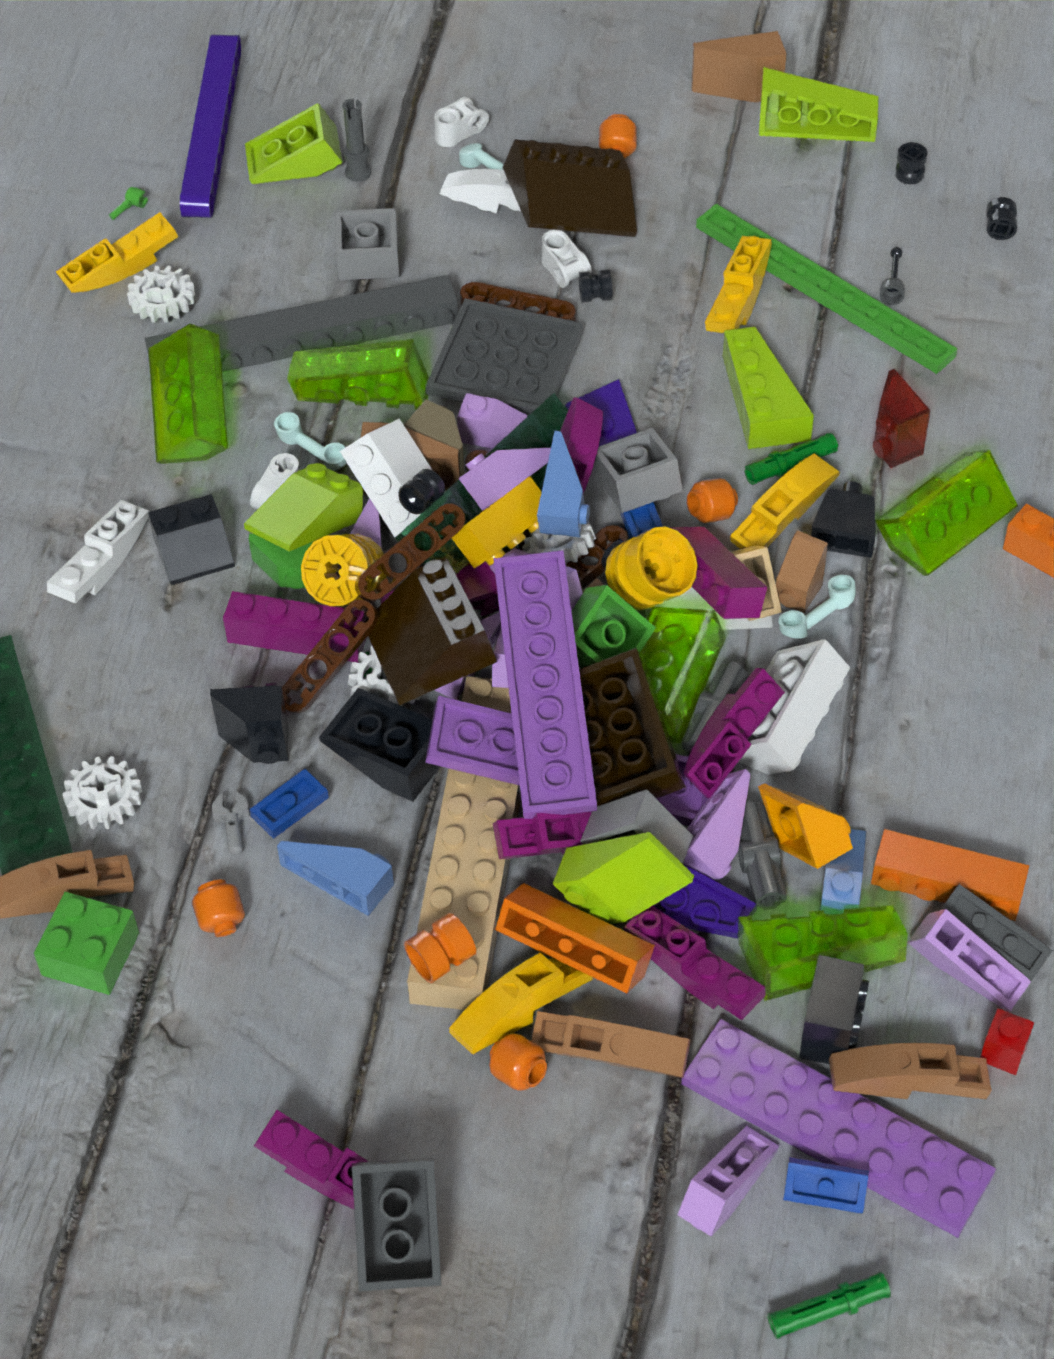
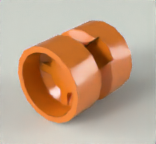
M448 913L434 922L430 933L422 930L404 943L405 951L412 965L421 977L431 984L450 971V964L459 966L477 953L474 940L459 918L452 913Z

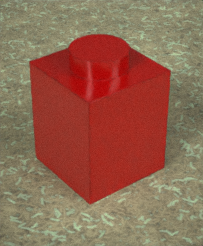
M997 1008L980 1058H986L987 1065L1016 1075L1028 1046L1035 1022Z

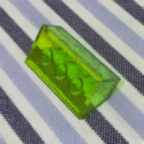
M188 324L148 348L156 462L160 464L205 461L228 449L219 334L193 324Z
M981 450L965 452L877 518L875 522L889 549L922 575L928 576L1018 507L991 451Z
M653 606L647 620L656 628L641 650L640 655L647 666L671 742L681 743L695 711L697 701L706 686L726 640V636L715 610Z

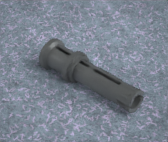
M347 99L342 104L347 145L343 150L344 158L347 160L345 174L353 182H362L367 180L372 173L371 166L368 164L370 150L364 142L362 104L359 100H356L355 108L354 99Z

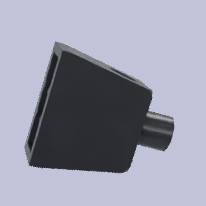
M846 482L842 490H827L813 521L811 536L827 542V551L872 558L876 536L875 498L872 495L862 494L863 487L858 482Z

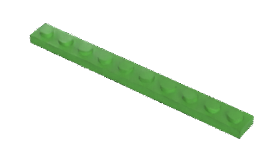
M715 204L697 218V229L735 251L742 236L771 239L772 246L766 271L935 374H938L956 358L957 348L720 205Z

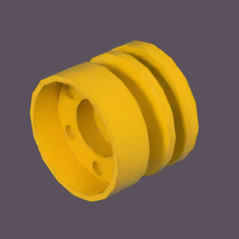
M666 526L655 527L613 548L606 561L605 574L608 586L635 610H645L664 601L676 598L688 591L696 579L697 561L692 546L681 533Z
M361 534L324 536L314 541L304 554L301 563L302 581L307 592L317 602L328 606L349 605L352 601L363 600L355 591L357 577L384 553L376 542ZM337 564H340L342 567L339 571ZM380 565L377 566V569L382 572L380 575L372 580L367 577L365 578L367 585L364 589L367 593L371 591L378 593L377 584L387 577Z

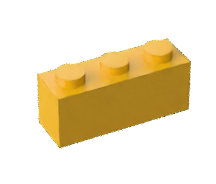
M530 476L466 523L452 537V540L474 569L485 561L489 566L492 565L494 558H501L505 555V552L502 550L503 547L507 545L511 550L526 539V536L523 534L526 529L533 533L539 528L537 512L542 492Z

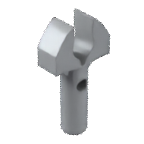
M235 791L236 806L232 809V812H229L224 807L222 793L212 804L214 822L222 821L225 823L228 851L232 855L240 854L243 850L239 821L242 818L250 817L247 799Z

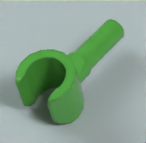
M136 187L128 188L125 200L108 214L109 217L114 220L132 205L144 208L148 202V198L143 196L145 191Z

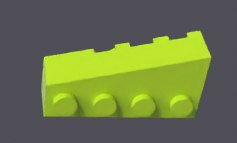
M763 67L759 136L875 142L878 122V96Z
M756 327L724 330L722 357L748 449L810 441L814 415Z

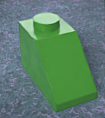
M249 534L248 539L252 560L280 587L292 589L305 588L301 576V563L306 550L313 542L289 552L255 534Z

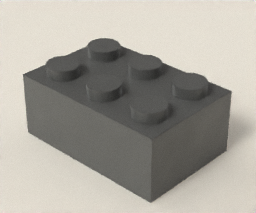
M433 1158L352 1163L359 1292L441 1286Z

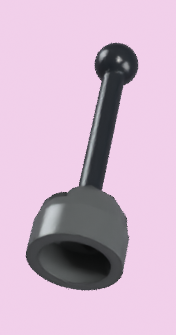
M894 247L890 252L893 258L891 278L886 279L880 287V299L888 305L901 303L905 295L903 282L897 278L899 258H901L903 252L901 248Z

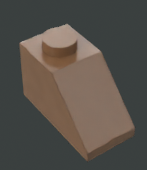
M798 530L795 532L776 579L777 593L782 605L803 613L806 612L823 586L827 542Z

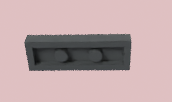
M960 884L941 908V910L947 909L1030 981H1032L1053 951Z

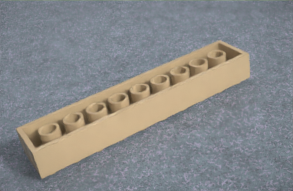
M466 677L463 702L511 713L509 688L492 687V679ZM448 769L417 933L422 930L430 933L434 922L446 914L452 913L459 918L474 940L477 953L459 966L450 964V971L432 984L424 980L411 963L407 979L410 1004L465 1010L488 988L498 934L495 928L504 900L511 859L499 860L493 823L497 820L518 818L521 802L520 785Z

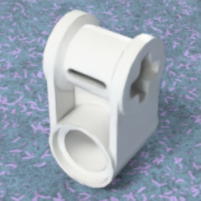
M461 97L456 102L437 110L434 114L435 142L443 147H452L464 139L480 133L488 123V113L484 109L476 108L473 105V101L468 97Z
M550 230L544 233L542 236L541 262L560 287H567L570 281L578 278L579 272L588 271L591 273V266L587 257L576 247L565 232Z
M282 453L273 457L252 491L250 499L252 508L258 509L293 473L299 470V462L294 455Z

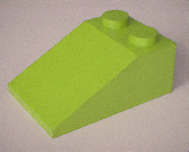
M319 103L245 143L249 181L252 184L315 177L326 171L333 170L337 165L343 163L337 126Z
M309 464L305 469L293 473L244 523V529L290 552L355 524L363 511V487L347 475L334 472L323 464Z
M646 832L566 848L553 885L564 894L566 900L573 903L581 911L609 924L626 922L693 882L694 875L654 835Z

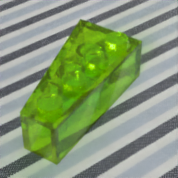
M413 339L293 352L287 380L297 401L338 404L339 400L343 399L359 406H367L368 401L386 403V408H399L400 404L414 405L415 410H417L429 398V395L426 394V384L429 376Z
M893 905L844 909L843 914L829 915L822 910L809 911V916L787 918L786 913L771 914V919L752 920V916L738 917L739 946L754 980L765 986L766 996L763 998L764 1001L812 988L819 955L865 964L863 973L906 961L908 933Z

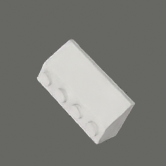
M400 419L367 433L340 451L397 542L437 508L444 504H454L445 490L444 495L435 503H431V506L422 514H412L401 505L398 497L400 487L409 480H412L421 470H432V468ZM442 512L444 516L442 522L433 527L430 521L428 525L434 528L437 533L448 525L454 528L455 525L452 521L455 515L453 513L446 515ZM418 532L415 535L414 544L419 550L427 551L431 547L432 540L427 533ZM452 538L449 541H447L442 547H440L435 553H433L430 557H432L439 551L443 550L444 548L454 542Z
M826 639L776 652L766 672L785 693L749 737L748 741L751 746L739 760V763L768 775L790 772L799 765L805 748L814 738L816 728L821 719L828 713L829 705L836 692L843 686V680L850 669L849 665Z

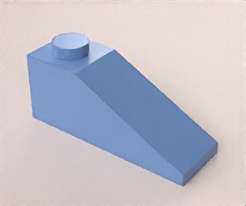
M554 431L537 512L539 530L543 534L580 537L582 524L587 525L589 521L590 505L584 502L583 490L562 432Z
M851 829L849 837L853 849L825 864L819 914L820 923L856 927L863 875L866 831Z
M281 841L277 845L279 861L282 867L367 916L372 913L394 885L392 865L389 861L379 854L373 855L362 848Z

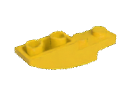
M159 212L113 244L105 238L55 272L71 293L102 288L132 276L157 262L154 253L176 239L178 235L171 224Z
M756 236L741 237L723 273L724 284L705 320L706 331L724 333V330L739 329L740 325L747 324L765 275L772 246L771 239L758 238Z
M816 454L807 457L783 475L754 503L751 514L730 535V542L740 549L750 546H765L768 548L794 518L797 520L801 518L840 475V472Z
M540 952L506 973L479 995L449 1027V1033L473 1055L503 1039L505 1036L533 1023V1011L593 980V977L554 958L547 959Z

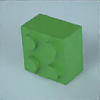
M608 585L586 588L572 609L579 667L582 669L635 648L640 653L656 628Z
M64 892L34 951L41 976L110 995L139 935L133 910Z

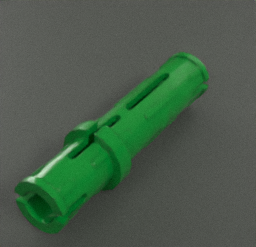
M827 433L786 451L772 452L767 458L744 467L746 469L744 470L746 479L751 485H755L774 476L782 477L787 471L812 454H816L821 458L836 453L838 451V442L832 433Z
M878 1272L873 1276L851 1284L845 1281L839 1283L838 1288L784 1309L767 1313L768 1323L774 1337L779 1339L782 1336L816 1325L844 1313H848L851 1316L858 1313V1308L884 1298H890L891 1291L886 1277L882 1272Z

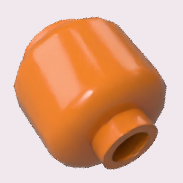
M613 114L601 123L599 128L600 149L612 148L619 150L624 159L635 152L637 147V128L631 119L623 114Z
M722 478L699 481L693 485L687 495V507L690 514L702 523L729 519L738 503L736 490L732 488L727 480Z
M223 879L213 880L199 886L197 889L198 893L192 900L199 928L204 932L215 933L216 937H224L236 932V925L242 922L245 917V910L237 887L233 884H227Z
M515 1033L507 1035L503 1039L498 1040L490 1050V1072L497 1080L514 1090L523 1091L535 1087L546 1074L547 1063L544 1050L522 1035Z

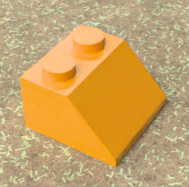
M764 783L758 786L779 849L816 869L853 849L849 837L851 829L847 820L842 815H838L804 797Z

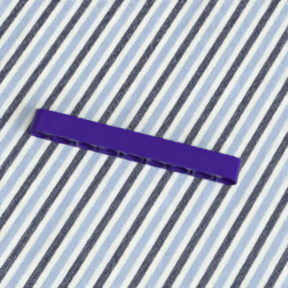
M210 35L180 193L181 217H213L241 59L240 35Z

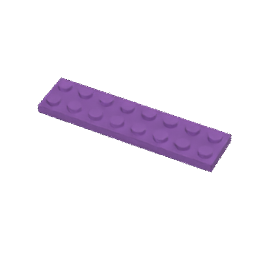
M564 551L494 558L524 819H532L536 813L566 815L597 811Z
M438 696L435 703L425 763L520 785L512 714ZM676 754L686 788L657 798V800L682 825L689 826L708 798L684 775L689 757Z
M722 1019L719 1020L681 1080V1084L822 1163L869 1170L867 1188L959 1238L996 1171V1168L860 1094L833 1091L832 1079Z

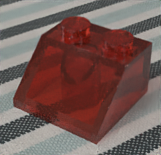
M895 368L889 371L879 403L875 438L873 441L875 454L883 459L890 468L924 454L930 409Z

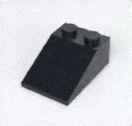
M357 688L319 736L320 742L383 789L414 802L440 767L425 763L433 719L360 688Z

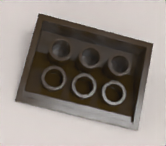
M514 139L502 168L529 228L627 237L636 236L637 226L630 169L621 151L612 148L600 149L589 146Z
M446 556L438 560H432L414 570L377 608L378 622L368 635L399 706L497 662L486 632Z
M637 648L579 669L597 806L644 790H648L657 799L686 788L647 666Z

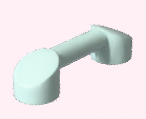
M479 143L469 144L459 151V162L466 168H475L483 164L489 169L503 170L504 164L483 151L482 145Z
M285 412L275 419L274 426L277 435L284 443L290 445L298 444L321 459L326 468L332 471L342 468L347 463L340 453L341 450L346 448L343 444L334 442L324 447L303 433L299 417L296 414Z
M837 575L831 578L828 582L829 598L806 615L797 610H790L781 614L778 620L780 632L785 636L796 639L807 637V630L836 609H844L853 602L856 595L854 579L848 575Z

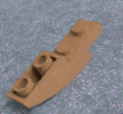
M86 850L51 857L13 870L0 877V919L54 912L64 892L87 898L133 892L134 880L127 855L93 859L92 851Z
M537 1011L531 1040L539 1045L545 1053L684 1078L690 1046V1039L590 1018L573 1015L564 1016Z
M938 1043L882 1044L833 1053L829 1058L833 1091L908 1099L912 1091L987 1099L992 1091L986 1058L956 1055L955 1045Z

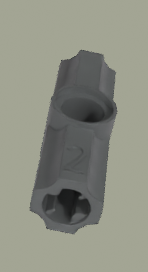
M732 661L726 664L721 663L708 691L704 690L701 693L695 707L694 719L682 741V749L689 756L701 731L727 694H735L749 677V672L745 671L741 664Z
M746 801L738 849L742 873H747L753 900L757 907H761L763 910L775 909L778 905L786 902L787 896L780 872L781 861L778 842L775 836L771 837L763 804H758L755 801Z

